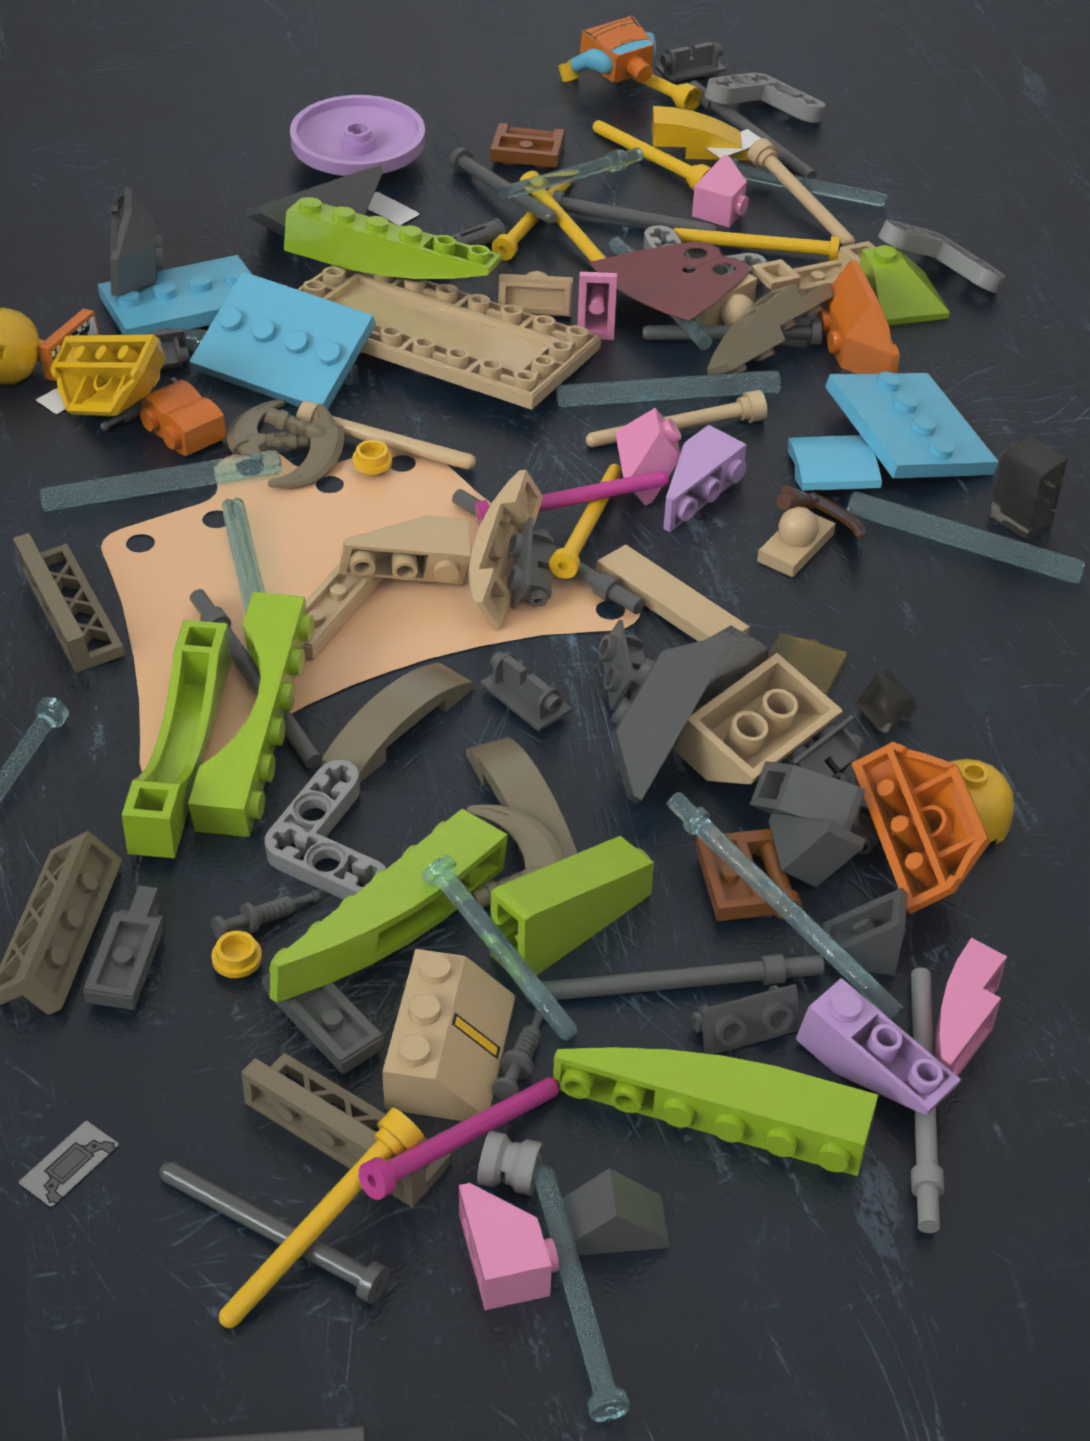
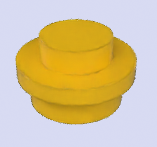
M379 440L361 442L356 447L352 457L354 468L368 476L380 475L392 466V454L388 450L387 445Z
M230 931L222 935L214 946L211 955L214 969L222 976L228 978L249 976L259 968L262 962V950L259 943L249 933L244 931Z

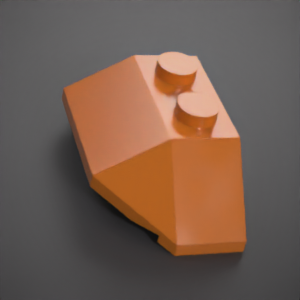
M849 261L830 286L834 296L824 301L823 309L817 313V319H821L822 332H824L827 338L829 352L834 353L841 368L856 374H879L884 371L897 373L900 353L897 345L893 344L891 340L890 328L880 303L858 261Z
M891 742L852 762L851 764L861 788L865 789L863 796L899 889L903 888L908 893L907 911L912 914L955 893L990 843L985 827L957 764L926 753L909 750L906 746Z

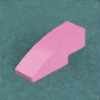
M973 938L969 940L958 957L948 979L934 1036V1057L956 1076L961 1073L993 1030L1001 1000L999 996L995 995V992L999 988L1007 956Z

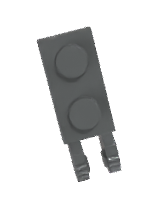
M270 973L262 977L263 980L261 981L267 995L270 996ZM333 983L279 1003L274 1001L342 1075L384 1049L382 1033Z

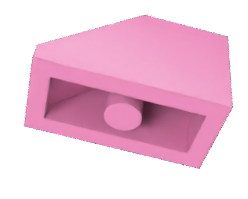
M723 155L694 186L692 217L730 228L739 216L742 217L745 214L749 198L745 196L747 181L729 156Z
M580 272L577 326L587 328L589 333L601 337V340H614L617 273Z
M654 408L615 431L623 478L660 470L667 472L668 477L670 476L680 457L678 440L681 439L680 431L672 419L668 418L665 420L657 409ZM662 487L634 493L646 506L653 502Z
M471 1183L459 1185V1218L484 1309L489 1310L550 1296L551 1273L559 1271V1261L555 1243L552 1238H543L538 1218Z

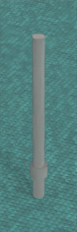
M916 968L911 972L913 1039L934 1056L931 972L926 968ZM936 1107L927 1116L915 1111L916 1165L911 1169V1191L917 1197L918 1229L924 1233H935L940 1229L939 1197L944 1193V1171L938 1165Z

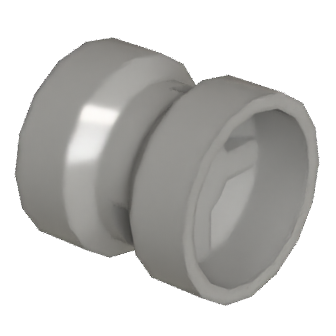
M490 1130L485 1139L477 1174L478 1184L495 1188L499 1184L505 1183L511 1186L515 1193L532 1196L541 1169L544 1150L543 1142L526 1139L521 1143H513L507 1134Z

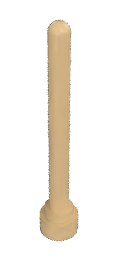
M767 138L758 139L751 145L747 154L748 159L757 168L769 170L832 236L840 237V244L842 246L855 244V238L778 160L777 148Z
M759 389L744 392L742 397L737 398L734 403L663 418L665 420L668 418L672 419L679 430L734 418H740L741 421L747 420L749 423L766 420L767 403L763 392ZM624 426L591 432L586 436V444L589 447L595 448L617 443L615 431Z
M306 400L303 401L299 406L296 417L308 421V423L318 419L317 409L319 404ZM332 416L336 425L343 427L344 436L362 441L379 440L385 443L388 448L467 470L473 469L476 466V458L472 454Z

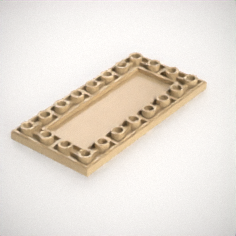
M331 265L323 269V272L313 279L304 282L297 289L373 315L376 325L363 346L362 353L531 410L592 357L601 346V337L589 333L585 327L577 325L567 326L555 322V319L551 316H536L524 312L517 305H502L490 301V298L486 295H471L458 291V288L452 284H437L426 279L380 276Z

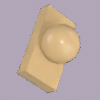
M538 270L529 272L526 275L500 274L498 303L502 305H517L524 312L533 315L571 317L573 277L548 276L546 273Z
M747 273L744 279L725 296L696 316L694 325H733L755 303L757 278Z
M794 507L783 513L778 523L779 530L758 550L757 561L794 577L834 535L836 523L812 513L808 508Z

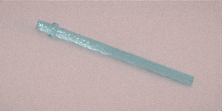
M681 792L675 793L668 800L667 806L683 821V828L690 835L697 834L870 1003L893 1022L902 1015L905 1008L709 820V812L703 807L696 808Z

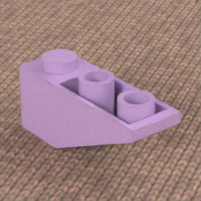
M707 425L684 442L666 496L664 529L671 532L684 521H689L703 506L716 500L720 493L742 479L747 467L745 462L747 444L710 425Z
M842 978L808 1007L795 1039L833 1073L926 1116L961 1081L958 1076Z

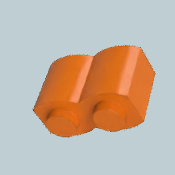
M179 380L141 399L140 419L144 427L148 431H154L158 436L162 437L170 449H175L181 455L188 456L226 438L225 419L222 411L210 399L201 397L198 391L187 381Z

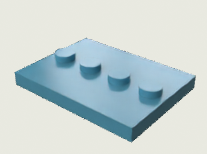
M238 255L157 271L156 283L119 296H111V281L98 284L100 299L123 335L153 333L164 328H184L185 331L211 325L242 271L249 274L252 273Z
M242 271L189 363L195 371L275 399H283L286 403L299 407L306 400L323 404L328 410L373 331L376 321L371 314Z
M884 371L879 374L829 375L825 388L892 478L994 475L999 461L928 373H891Z

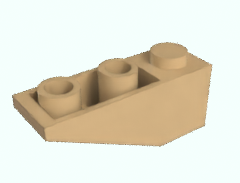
M426 515L346 538L342 546L338 574L464 584L471 557L468 519Z

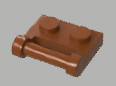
M499 122L490 149V161L501 162L505 165H533L541 169L557 168L561 151L565 145L566 131L561 128H555L554 131L510 127V123Z
M771 829L697 837L696 852L717 921L775 915L780 919H790L802 911V902L798 892L792 890L787 874L781 870ZM751 854H756L762 858L772 891H762Z

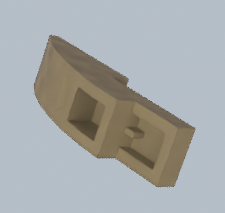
M824 283L814 286L800 293L796 284L775 289L760 298L733 323L722 338L708 365L707 371L709 376L725 373L726 377L729 378L747 369L745 363L753 359L754 362H758L775 353L773 347L786 340L782 331L796 325L795 317L801 315L802 318H806L823 309L821 303L834 296L829 284Z

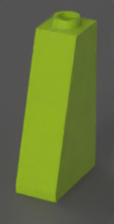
M618 836L496 887L491 891L490 956L524 985V983L532 980L649 897L652 893L654 862L642 849L635 848L623 837Z

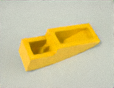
M653 106V147H684L685 159L700 160L720 159L706 148L743 149L741 131L733 126L695 111L675 107ZM749 148L728 156L732 160H749L747 155Z

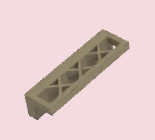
M30 533L14 537L13 541L21 569L75 673L125 656L123 644L68 544L40 553ZM65 561L66 564L60 573L51 572L47 567ZM63 587L79 589L73 599L63 597L61 593ZM77 612L93 615L87 625L77 623L74 618ZM91 638L109 642V645L88 652L87 648Z
M89 831L50 851L0 964V1005L23 995L47 1015L62 1009L123 860Z
M283 1053L271 1067L254 1058L241 1072L245 1104L349 1169L376 1142L374 1135L377 1132L372 1129L376 1128L379 1130L377 1123L386 1114L288 1054ZM288 1074L296 1080L300 1081L304 1084V1087L287 1078L285 1075ZM330 1103H336L340 1107L344 1108L345 1113L340 1109L336 1108L335 1106L331 1105ZM449 1153L430 1163L426 1169L424 1166L396 1181V1188L391 1195L413 1208L451 1165L452 1154Z

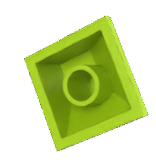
M888 245L862 249L860 267L880 303L888 326L949 318V310L926 273L900 249Z

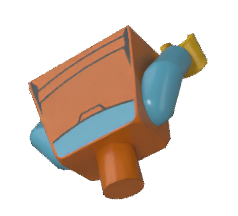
M633 16L583 30L579 55L573 57L567 63L558 65L562 82L579 78V72L586 69L596 71L614 83L630 78H635L639 83L648 81L653 74L651 65L652 59L656 55L655 35L652 32H645Z

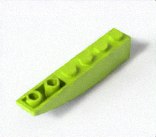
M313 197L300 198L286 210L284 251L349 270L410 279H457L487 276L502 259V254L490 251L488 247L483 245H468L457 242L448 235L436 236L422 232L416 226H401L390 223L381 216L369 217L355 213L349 207H334L323 204L319 199Z
M464 809L459 810L447 821L440 822L431 834L417 845H411L402 857L386 870L378 871L371 882L355 895L347 896L340 906L325 919L313 923L306 934L290 947L282 948L277 952L269 967L270 999L279 1003L328 985L374 964L410 944L438 925L470 899L472 891L484 887L485 883L491 881L504 870L508 834Z
M606 1047L557 1049L554 1056L553 1079L560 1083V1091L565 1092L571 1097L587 1098L614 1106L626 1113L636 1112L666 1121L675 1127H688L716 1135L727 1142H740L768 1150L779 1157H792L817 1164L831 1172H845L855 1176L859 1174L872 1127L878 1094L774 1065L705 1053L670 1049Z

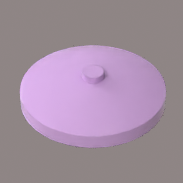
M372 95L332 97L311 104L295 116L290 126L291 148L303 163L322 172L347 176L381 165L382 174L410 164L421 154L425 146V124L415 110L393 99Z

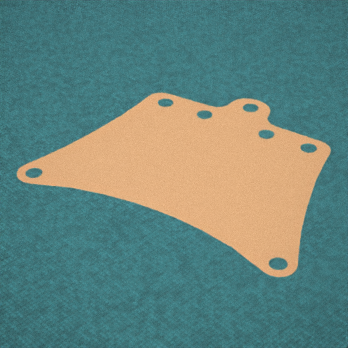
M388 448V450L391 452L392 458L399 455L412 457L416 462L415 467L405 472H398L390 468L380 475L368 476L354 468L351 458L337 462L334 468L325 476L337 477L343 481V488L336 493H323L319 491L316 487L317 482L298 488H271L268 486L270 479L287 475L297 469L298 466L293 465L278 452L264 449L261 451L263 461H260L264 468L260 474L255 476L239 474L236 470L237 465L251 458L243 454L230 455L219 462L214 470L218 488L216 494L211 499L110 533L103 540L101 549L122 603L134 657L139 695V762L142 772L152 756L161 728L169 690L173 651L183 620L200 621L201 615L190 601V595L193 591L197 589L204 590L213 604L224 610L231 620L230 628L247 650L243 621L252 592L305 596L306 601L339 564L344 539L426 515L468 519L470 548L472 551L479 529L477 518L454 504L452 497L458 489H462L481 501L487 499L476 492L448 464ZM211 511H224L231 517L230 523L221 528L207 527L202 520ZM140 534L151 536L155 541L154 546L146 552H133L126 546L127 540L130 537ZM513 556L509 558L502 579L506 587L509 572L514 563ZM469 566L464 584L384 578L316 658L312 660L305 657L302 675H295L294 678L295 700L292 710L289 711L292 714L307 705L354 684L431 658L480 646L541 635L612 631L618 620H623L625 629L637 621L640 613L634 614L625 608V613L622 617L614 620L604 619L596 612V607L604 600L593 593V588L575 577L562 579L552 573V595L544 606H534L530 603V600L522 598L514 609L511 608L510 599L502 627L493 629L473 599L469 584ZM538 566V568L551 571L550 569H546V568H542V567H539V566ZM232 660L203 763L219 753L237 735L249 718L257 699V695Z

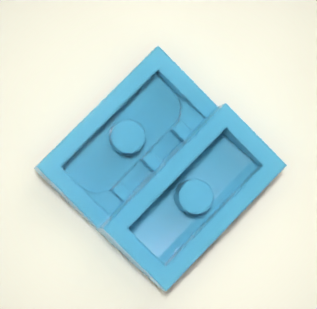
M861 435L788 438V454L795 463L794 479L802 491L881 488L882 479L875 453Z

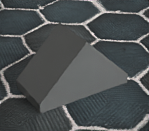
M771 813L769 819L782 872L814 887H818L863 848L866 840L832 822Z
M903 888L897 889L824 922L820 955L823 957L824 964L895 976L905 931L908 893Z
M610 1168L553 1203L559 1257L669 1248L661 1195Z

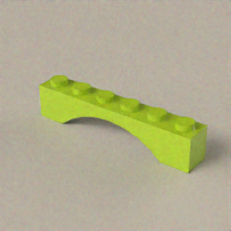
M252 592L243 621V630L248 654L257 666L261 676L258 696L249 718L237 735L219 753L199 766L188 801L195 832L250 838L255 819L261 820L265 807L264 785L265 782H272L274 777L275 756L273 753L276 745L281 746L283 744L285 736V720L283 717L285 710H292L294 705L295 685L293 682L295 675L301 676L304 669L305 641L310 642L313 637L314 617L313 615H307L305 596Z
M183 620L173 651L168 696L158 739L146 768L139 777L132 780L122 812L128 854L165 858L176 857L189 812L188 801L199 766L203 763L231 665L227 623Z

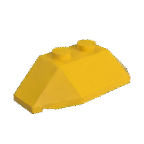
M154 334L65 336L50 367L53 378L57 380L58 391L67 412L72 415L117 416L150 394L152 388L156 386L160 379V370L166 359L160 339Z

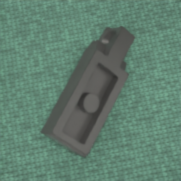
M139 885L130 909H120L119 912L113 911L83 988L85 1003L135 1010L164 931V916L158 915L161 908V903H158L157 898L158 888Z

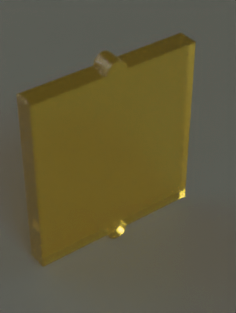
M780 632L763 662L778 653L827 696L847 659V652L818 644V641L815 639L808 641Z

